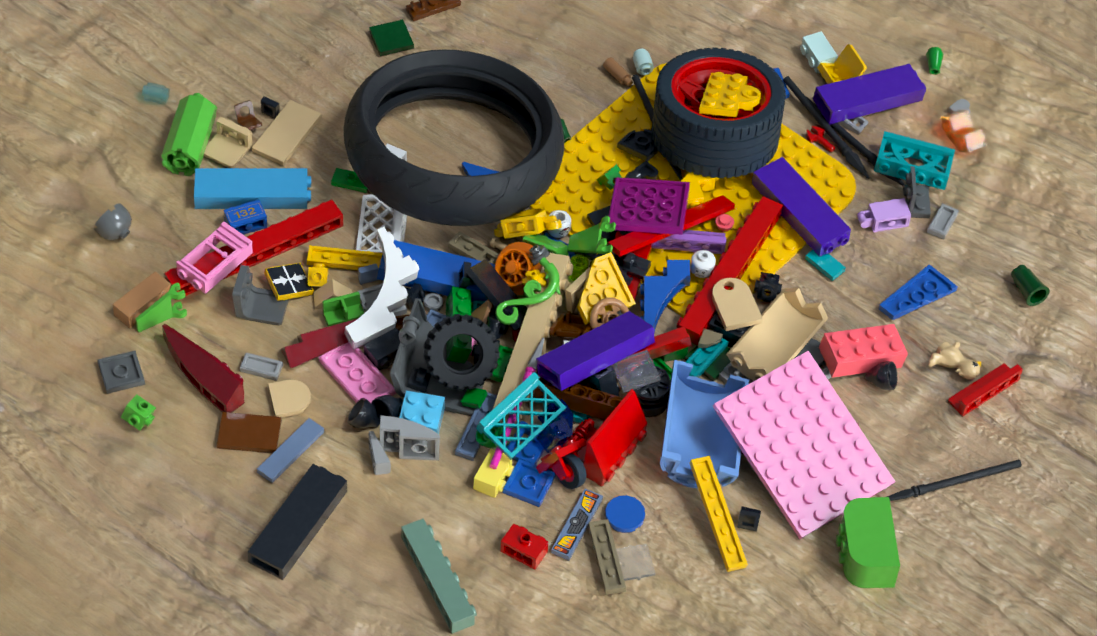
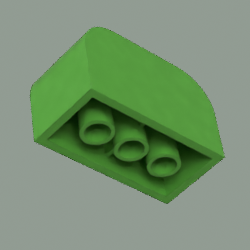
M889 497L853 499L845 506L842 521L839 524V534L836 535V544L841 550L839 552V563L843 564L844 575L851 584L859 588H894L900 569V561Z

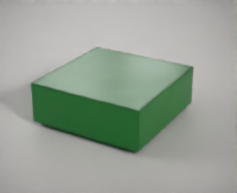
M468 389L461 403L465 407L480 409L488 393L484 389Z

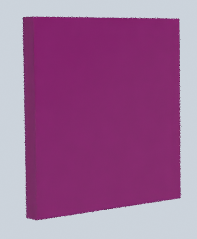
M616 177L609 211V224L615 222V230L683 235L690 182Z

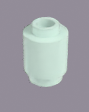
M638 49L633 53V62L637 73L640 75L650 74L654 70V65L649 52L645 49Z

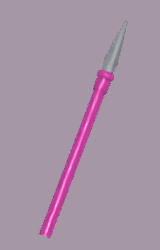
M542 338L528 362L523 381L533 372L536 373V358L542 355L544 338ZM523 402L519 403V410ZM509 414L506 423L514 424L516 414ZM505 427L506 437L510 436L512 428ZM496 447L489 465L492 469H497L503 454L498 447Z

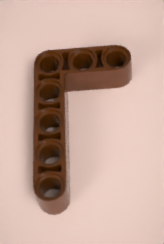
M538 375L540 377L539 380L567 409L606 420L623 400L619 396L579 384H574L561 391ZM538 387L533 390V398L543 399V392Z

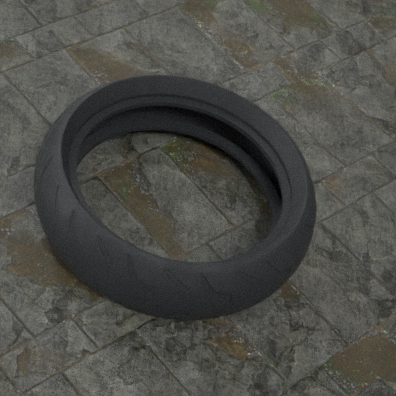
M447 49L421 51L386 63L367 77L356 90L349 103L344 120V144L348 160L364 186L380 201L396 211L415 219L440 225L476 226L490 224L512 217L527 209L551 186L560 169L564 154L562 122L552 100L542 87L518 68L494 57L470 51ZM435 99L464 101L495 110L516 122L526 133L532 150L519 164L502 172L476 176L443 174L420 168L391 153L380 139L376 126L388 112L404 104Z

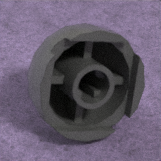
M121 203L114 205L116 209L112 212L108 209L95 224L97 228H94V230L104 239L110 241L119 238L124 239L130 233L129 228L131 227L132 218L129 211Z

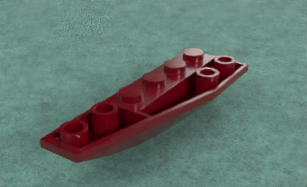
M167 324L162 325L163 338L172 357L189 382L221 412L230 413L245 403L244 381L238 373L235 374L230 370L227 363L221 362L217 357L177 332L174 328Z

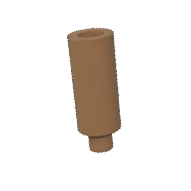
M612 57L605 60L603 67L620 84H626L628 87L632 85L631 75Z

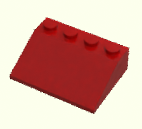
M633 389L627 393L587 442L584 460L586 477L601 487L606 481L610 482L615 474L614 471L623 466L627 455H632L637 447L636 444L639 441L642 442L647 435V421Z

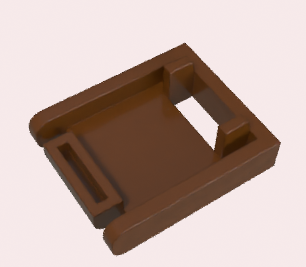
M568 311L567 313L563 312L550 327L549 335L575 339L592 329L590 323L585 325L580 314H573L571 311Z

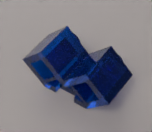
M560 399V401L566 406V409L536 437L547 453H550L552 449L559 445L562 447L573 434V413L563 399ZM550 403L547 406V412H556L559 409L554 403ZM538 416V419L543 424L544 416Z

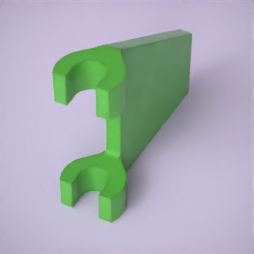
M603 217L600 224L571 235L568 250L570 252L598 254L612 252L613 246H606L607 240L605 238L601 239L602 231H614L616 223L609 224L610 217Z
M179 283L173 284L164 296L135 319L138 333L170 318H184L187 316L186 309L179 311V309H182L181 301L176 302L173 306L171 303V299L180 300L185 298L184 290L176 292L181 290Z

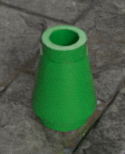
M931 47L926 53L929 73L933 75L940 73L944 56L942 49L939 47Z

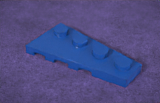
M929 264L879 305V310L891 320H895L957 291L958 286Z

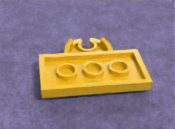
M722 72L711 73L700 104L699 113L737 117L739 109L753 111V107L757 106L760 102L761 93L757 88L747 85L748 76H742L741 74L730 75Z

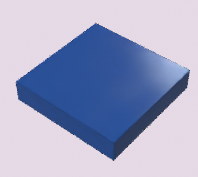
M519 459L503 488V493L540 507L556 473L546 470L539 474L536 469L537 465Z

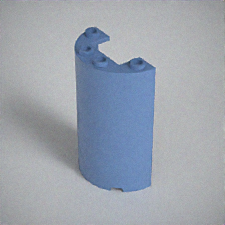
M674 360L660 459L661 469L666 471L668 477L676 483L698 489L689 462L692 459L710 456L719 484L723 487L727 486L738 478L741 449L720 419L713 405L748 385L749 380L740 376L730 375L725 385L713 381L699 379L695 376H689L693 368L692 364Z

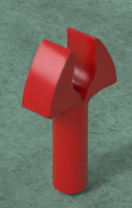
M812 126L811 132L807 129V141L810 143L818 142L829 152L835 150V147L822 137L825 133L824 129Z

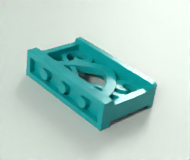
M884 131L874 171L906 180V173L910 172L911 166H915L916 183L945 190L955 149ZM911 157L919 159L925 165H912L909 164L904 158Z

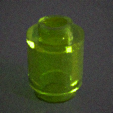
M574 255L570 259L571 264H573V272L569 276L573 281L588 269V259L583 255Z

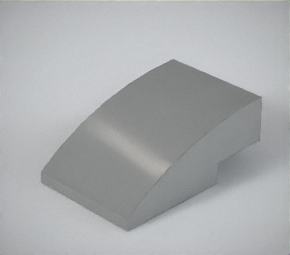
M381 416L380 444L385 452H399V459L439 461L440 435L410 420Z

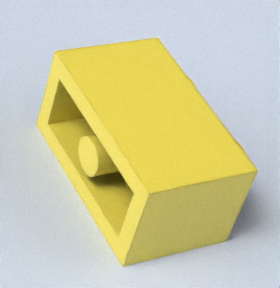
M490 449L474 477L473 489L495 498L498 492L503 491L506 483L505 479L507 476L510 477L514 466L512 465V459L510 460L503 453L497 469L490 468L489 465L495 452L494 449Z

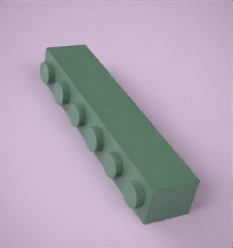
M423 518L402 526L401 538L453 634L473 626L477 613L473 604H469L465 589H461L456 572L451 571L448 557L443 556L440 542L438 540L435 541L431 525H427Z

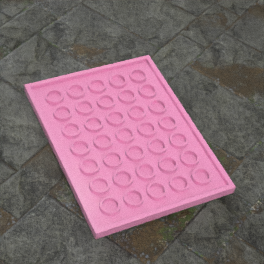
M809 351L713 405L720 419L799 539L842 515L845 506L851 500L871 498L895 483V480Z

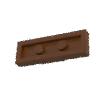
M419 0L415 3L411 1L409 5H406V11L414 22L461 6V0Z

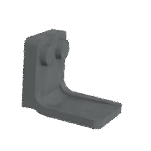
M241 265L232 293L236 317L254 322L281 325L289 299L277 301L272 290L255 287L252 284L253 273H250L249 266Z

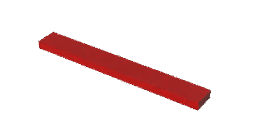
M722 195L687 209L683 230L734 210L735 204ZM631 232L609 241L608 246L612 245V251L620 257L673 234Z

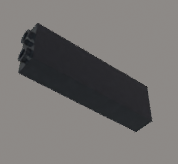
M312 464L248 550V563L284 580L347 493V480L340 475L329 472L322 466Z

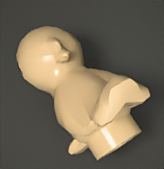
M945 342L937 348V353L931 355L928 367L938 364L947 368H957L955 372H958L963 378L975 379L980 374L981 361L965 358L958 350L960 342H955L952 346L949 342Z

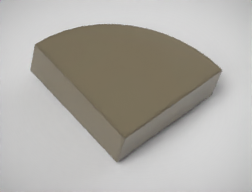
M704 329L698 347L708 348V346L718 344L722 340L723 334Z

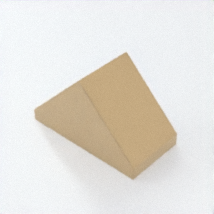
M333 279L313 292L315 309H322V301L351 294L352 289Z

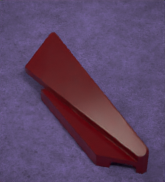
M357 319L298 335L299 343L281 348L289 367L294 368L348 343L349 341L344 334L345 327Z

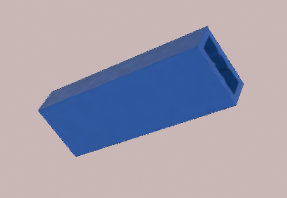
M397 240L393 242L396 248L399 247L402 251L403 258L410 256L412 261L415 260L419 267L417 278L404 284V286L412 287L414 283L421 284L423 290L448 296L452 286L459 287V271L464 262H470L471 267L481 262L480 260ZM382 254L377 279L384 281L385 262ZM477 285L467 286L466 289L471 290V302H474V300H488Z

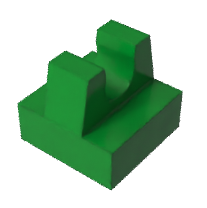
M616 164L596 180L600 185L604 184L611 190L614 188L613 180L615 181L616 177L622 178L619 173L621 169Z

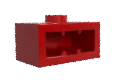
M513 523L501 540L500 552L536 570L548 553V541L540 535L529 532L525 527Z

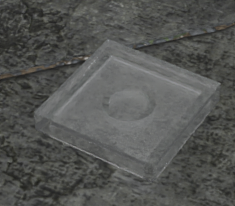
M647 350L630 355L611 365L614 368L616 378L623 393L661 380Z

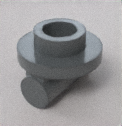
M537 244L529 250L528 257L536 265L542 258L548 257L550 252L544 245L539 246Z

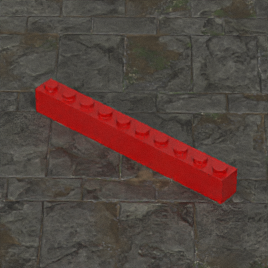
M762 196L759 202H755L751 215L748 214L745 218L744 226L738 228L736 238L734 240L731 239L728 244L727 252L722 253L719 264L715 265L711 271L710 278L705 279L701 292L697 291L693 304L688 305L685 311L686 315L678 320L676 328L685 326L691 343L698 346L704 329H709V322L717 311L712 300L715 284L725 278H736L739 280L742 278L780 219L782 204ZM731 286L724 287L726 290L733 289Z
M329 200L293 217H288L277 224H272L261 231L254 232L252 235L247 236L252 241L253 253L223 279L239 273L241 265L249 266L250 268L343 227V213L333 200ZM229 246L219 248L222 252H227L228 256L235 251ZM213 251L206 253L193 266L207 275L225 258L218 252ZM177 267L164 273L165 279L171 283V286L175 283L180 284L181 290L176 292L184 290L185 296L198 291L191 283L178 276Z

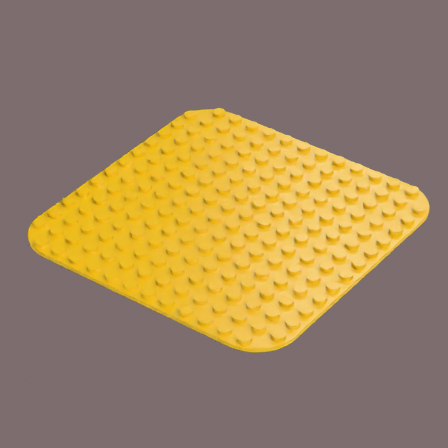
M660 64L650 74L640 79L653 109L657 78L665 64ZM635 84L564 144L562 163L555 179L548 190L530 206L531 209L545 208L547 216L555 210L567 212L571 217V228L567 234L569 237L592 227L587 219V214L611 205L614 188L609 190L604 184L600 185L596 179L616 164L621 169L619 171L621 177L624 178L628 172L635 170L636 167L644 162V160L617 148V143L633 130L635 132L644 131V129L651 130L652 122ZM781 124L777 151L766 165L783 157L833 211L839 215L852 202L855 196L856 183L852 173L842 163ZM660 152L648 161L658 170V178L656 180L680 181L668 160ZM680 169L682 178H684L689 172L685 169ZM748 173L744 176H733L732 178L716 177L714 190L703 191L704 203L724 195L735 204L734 210L724 213L734 219V226L729 231L722 232L717 228L715 224L717 217L685 230L725 233L726 245L724 252L726 253L731 239L734 240L736 238L738 228L743 227L746 216L748 214L751 215L755 202H759L762 198L761 193L751 184L753 175ZM782 216L740 279L748 285L752 295L756 292L754 291L755 282L760 280L761 272L775 274L807 244ZM652 248L648 258L651 261V266L646 276H663V267H667V260H690L691 264V257L695 252ZM712 253L716 259L715 265H718L722 254ZM690 270V286H685L670 301L667 307L684 317L688 305L693 304L697 291L701 292L706 278H699Z

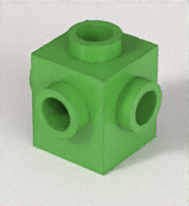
M136 394L126 405L121 418L138 430H141L145 425L149 426L154 420L155 416H153L156 407Z

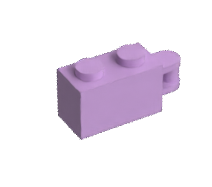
M905 198L871 203L868 210L857 214V218L862 228L871 227L873 232L909 227L911 213Z

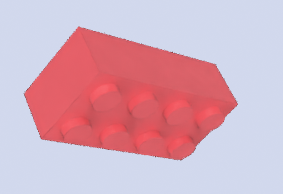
M895 324L824 333L819 345L820 352L832 378L868 373L876 365L886 361L894 362L896 369L902 368L908 355Z

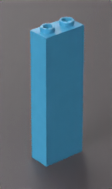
M195 168V209H228L256 200H260L263 209H307V202L311 201V190H308V187H311V176H308L307 168Z

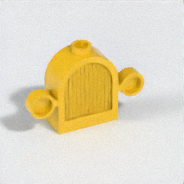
M545 208L523 210L512 217L502 219L501 223H498L497 228L494 229L496 237L504 236L505 239L540 234L544 230L559 229L562 227L561 219H557L556 216H547Z

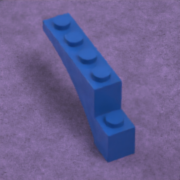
M667 260V267H663V276H644V283H640L641 295H644V300H641V311H644V316H641V319L651 324L654 331L666 306L685 286H690V260Z

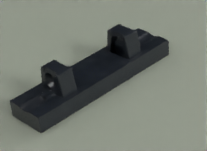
M613 251L611 252L617 265L622 270L627 271L626 274L644 279L651 266V261L636 256L631 252L620 257ZM575 252L576 255L592 261L597 257L605 255Z

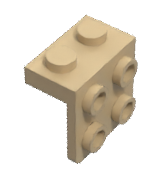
M220 116L216 121L217 134L206 146L203 156L228 168H234L252 147V131Z

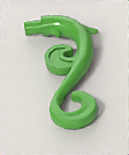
M545 257L539 261L545 268V279L549 278L546 290L535 294L534 290L537 292L541 291V284L536 280L528 281L523 288L524 295L527 298L504 301L497 306L496 317L499 322L510 325L517 321V308L513 307V314L507 316L503 313V309L507 306L534 305L549 299L555 292L558 295L560 294L559 273L553 263H549Z

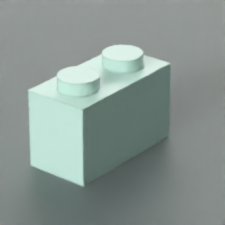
M822 31L803 37L800 46L801 53L806 56L810 67H813L816 73H820L817 69L820 63H834L838 58V55Z

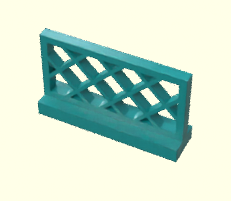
M535 372L489 412L476 427L481 434L484 433L510 460L566 409V406L539 380L540 377ZM538 387L543 392V399L533 398V390ZM530 402V411H519V403ZM533 402L544 403V412L533 411ZM547 403H554L559 409L556 412H547ZM507 414H516V424L505 423V416ZM519 415H530V425L519 424ZM533 415L544 416V423L542 425H533ZM493 427H502V437L494 436L490 430ZM505 427L516 428V437H506ZM519 428H530V436L528 438L519 437ZM506 441H516V449L512 453L506 448Z

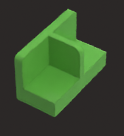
M359 292L322 301L323 317L327 327L358 319L364 314L360 304Z

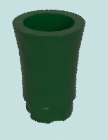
M1019 265L1012 270L1011 276L1014 283L1023 294L1029 306H1036L1048 297L1050 293L1049 288L1025 265Z

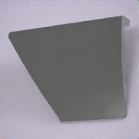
M418 298L414 301L410 316L403 319V328L399 331L400 345L390 372L395 392L402 397H405L406 391L422 393L407 387L413 368L419 369L421 367L427 369V373H430L425 364L423 352L424 342L428 337L427 334L434 327L427 320L421 299ZM445 344L443 357L448 366L455 370H467L473 366L468 360L465 364L446 360ZM431 375L424 394L445 397V411L472 416L476 409L465 407L461 403L468 389L457 391V389L446 388L445 385L438 383ZM478 385L474 388L483 389V385Z

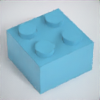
M406 391L399 418L416 422L439 434L445 409V397Z

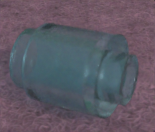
M150 82L143 86L142 96H144L145 100L161 104L162 102L167 103L170 93L169 88Z

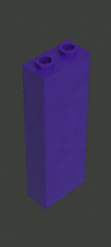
M906 64L818 86L815 89L813 101L830 125L846 119L849 120L922 101L926 92V86L911 65Z
M783 157L753 172L751 184L762 196L783 205L781 216L819 257L831 253L835 248L840 245L843 246L849 241L850 227Z
M628 311L536 358L538 375L562 391L655 343L654 328L639 316Z

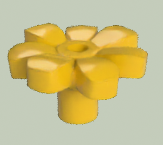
M539 270L527 271L525 273L526 278L522 280L524 286L530 280L538 281L541 287L547 285L545 280L546 274L544 272L540 273Z

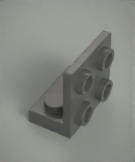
M911 166L910 172L906 173L907 185L903 186V196H906L905 201L911 213V218L930 219L929 186L916 185L915 166Z

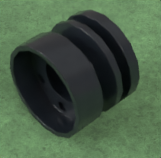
M645 365L635 369L631 374L629 391L631 389L635 391L644 416L648 418L656 417L666 410L671 383L668 373L654 365Z

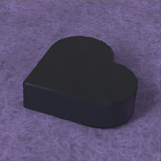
M644 161L635 168V171L643 179L656 180L658 178V170L649 162Z

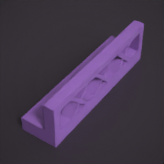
M683 230V235L673 234L653 243L652 248L690 252L707 250L714 254H722L725 251L726 237L725 233Z

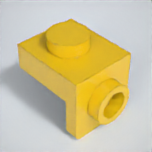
M313 263V267L308 268V286H323L327 283L329 268H325V264Z

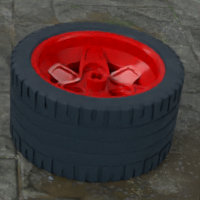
M700 48L676 56V58L671 59L665 64L657 78L651 128L654 145L661 155L669 162H672L673 165L696 175L710 176V178H732L733 176L739 177L740 175L744 176L748 173H753L755 170L765 166L774 157L778 148L786 98L782 79L777 72H774L775 70L772 67H769L761 59H757L753 55L750 56L748 53H742V51H734V49ZM722 72L730 75L741 74L742 76H748L747 85L757 88L761 93L759 104L753 107V111L739 109L737 117L700 114V104L711 73Z

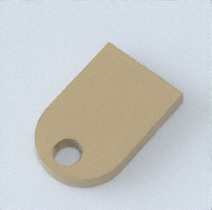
M725 278L715 284L712 300L725 331L762 323L761 313L750 288L745 282L736 278ZM731 286L733 289L726 290L724 287Z

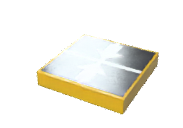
M301 263L265 268L264 274L277 301L313 295L314 290L312 286H308V277Z

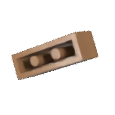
M155 271L113 303L114 316L128 328L133 327L136 324L135 319L170 290L171 283Z

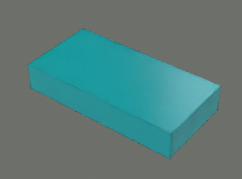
M812 250L805 256V260L831 281L845 272L846 267L830 254H824L819 257Z

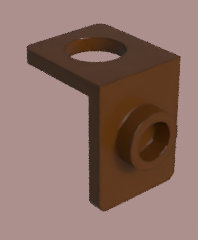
M250 100L234 105L238 125L249 130L262 126V122L255 117ZM247 106L249 113L246 116H241L240 109Z

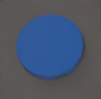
M628 495L618 496L607 504L605 518L609 520L611 528L615 531L622 533L633 532L636 528L643 525L645 508L635 497Z

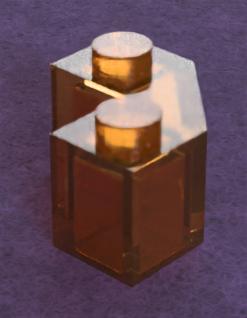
M958 110L941 117L942 128L959 152H971L987 145L983 129L973 128L968 110Z

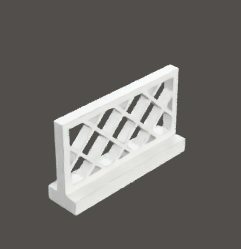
M363 195L356 250L383 253L382 249L379 248V242L375 244L371 241L377 235L378 229L373 225L378 221L383 223L378 229L385 227V229L389 228L394 240L404 242L407 215L388 207L374 195ZM367 201L377 202L371 208L367 205ZM382 206L385 210L378 215L375 210ZM389 213L393 215V218L389 221L383 219ZM370 214L375 216L370 222L365 220ZM370 228L373 233L366 237L363 232ZM366 243L372 246L368 250H361V247Z

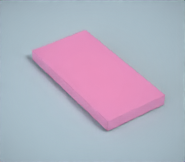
M349 342L319 357V362L355 403L361 398H365L372 403L378 396H393L396 394L391 383L359 348L353 350Z

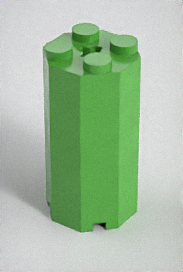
M200 93L188 95L179 101L162 152V165L173 174L179 175V172H184V176H190L195 173V168H200L217 107Z

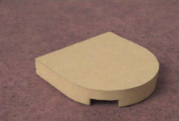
M285 380L268 383L275 417L283 418L299 415L311 403V392L308 386L301 381Z

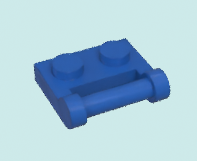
M525 421L519 422V424H528ZM519 428V437H522L523 434L530 436V428ZM541 431L512 460L518 462L519 459L536 465L549 444L551 435ZM510 441L508 446H506L511 453L516 448V441Z

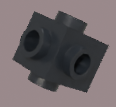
M761 272L760 280H756L754 291H758L757 299L770 302L776 298V295L781 293L780 275Z

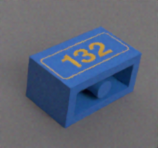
M260 200L225 209L224 222L244 235L267 228V215Z

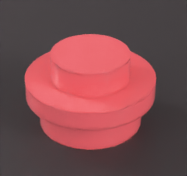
M722 214L717 216L715 224L720 231L727 232L734 226V219L730 215Z

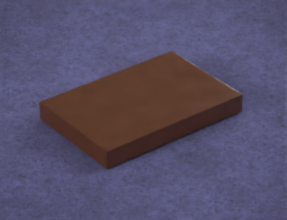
M222 412L217 448L274 453L278 447L282 417Z

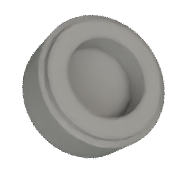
M431 293L425 296L424 308L427 311L432 309L438 312L442 309L443 299L439 294Z

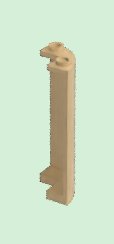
M799 288L783 289L761 314L763 318L762 323L752 325L730 349L727 356L734 368L753 381L793 360L827 321L828 316L822 303H806Z

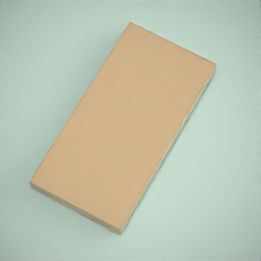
M290 100L253 145L252 152L284 166L322 118L321 113Z

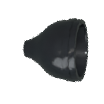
M886 361L876 365L872 371L866 373V380L880 389L894 390L898 380L894 362Z
M391 395L376 397L372 404L376 409L378 419L380 420L381 416L398 418L403 400Z
M365 398L357 401L350 411L347 420L355 428H377L380 425L376 409Z

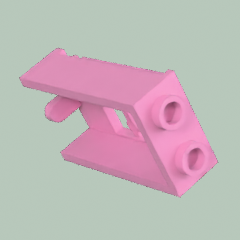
M222 222L217 230L182 260L176 262L177 274L181 279L191 283L195 289L201 290L206 294L253 253L252 241L226 222ZM222 241L235 251L228 256L227 252H222L215 245ZM213 249L225 259L205 275L194 267L193 264Z

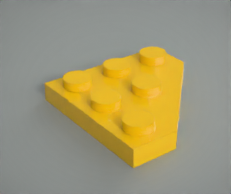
M611 252L592 261L577 306L585 325L590 323L591 310L601 299L616 298L622 301L628 308L636 304ZM611 305L605 306L606 312L612 311ZM598 315L597 320L601 319L602 315Z

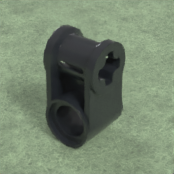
M490 314L487 316L488 327L492 330L496 339H500V337L506 334L508 325L499 322L496 315Z

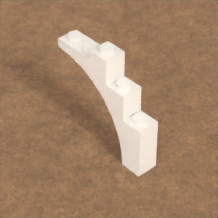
M385 227L378 229L376 235L385 262L383 286L369 310L359 319L345 327L344 334L353 350L395 328L397 320L394 313L390 311L406 304L408 293L402 285L416 279L419 267L415 260L412 261L410 256L403 258L402 251L399 247L396 248L393 243L394 238L391 232H387Z

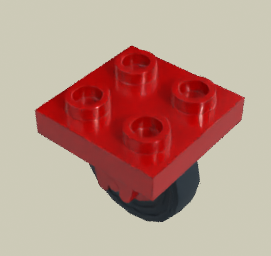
M574 438L565 443L564 447L559 445L552 449L551 453L540 459L542 462L536 466L539 474L552 468L558 480L566 488L575 489L582 486L586 481V469L577 452L587 445L584 438L578 441Z

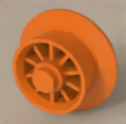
M514 242L506 246L498 255L495 263V270L516 295H524L522 280L526 278L525 273L532 270H539L541 272L542 269L540 263L534 265L528 257L529 250L533 245L526 242Z

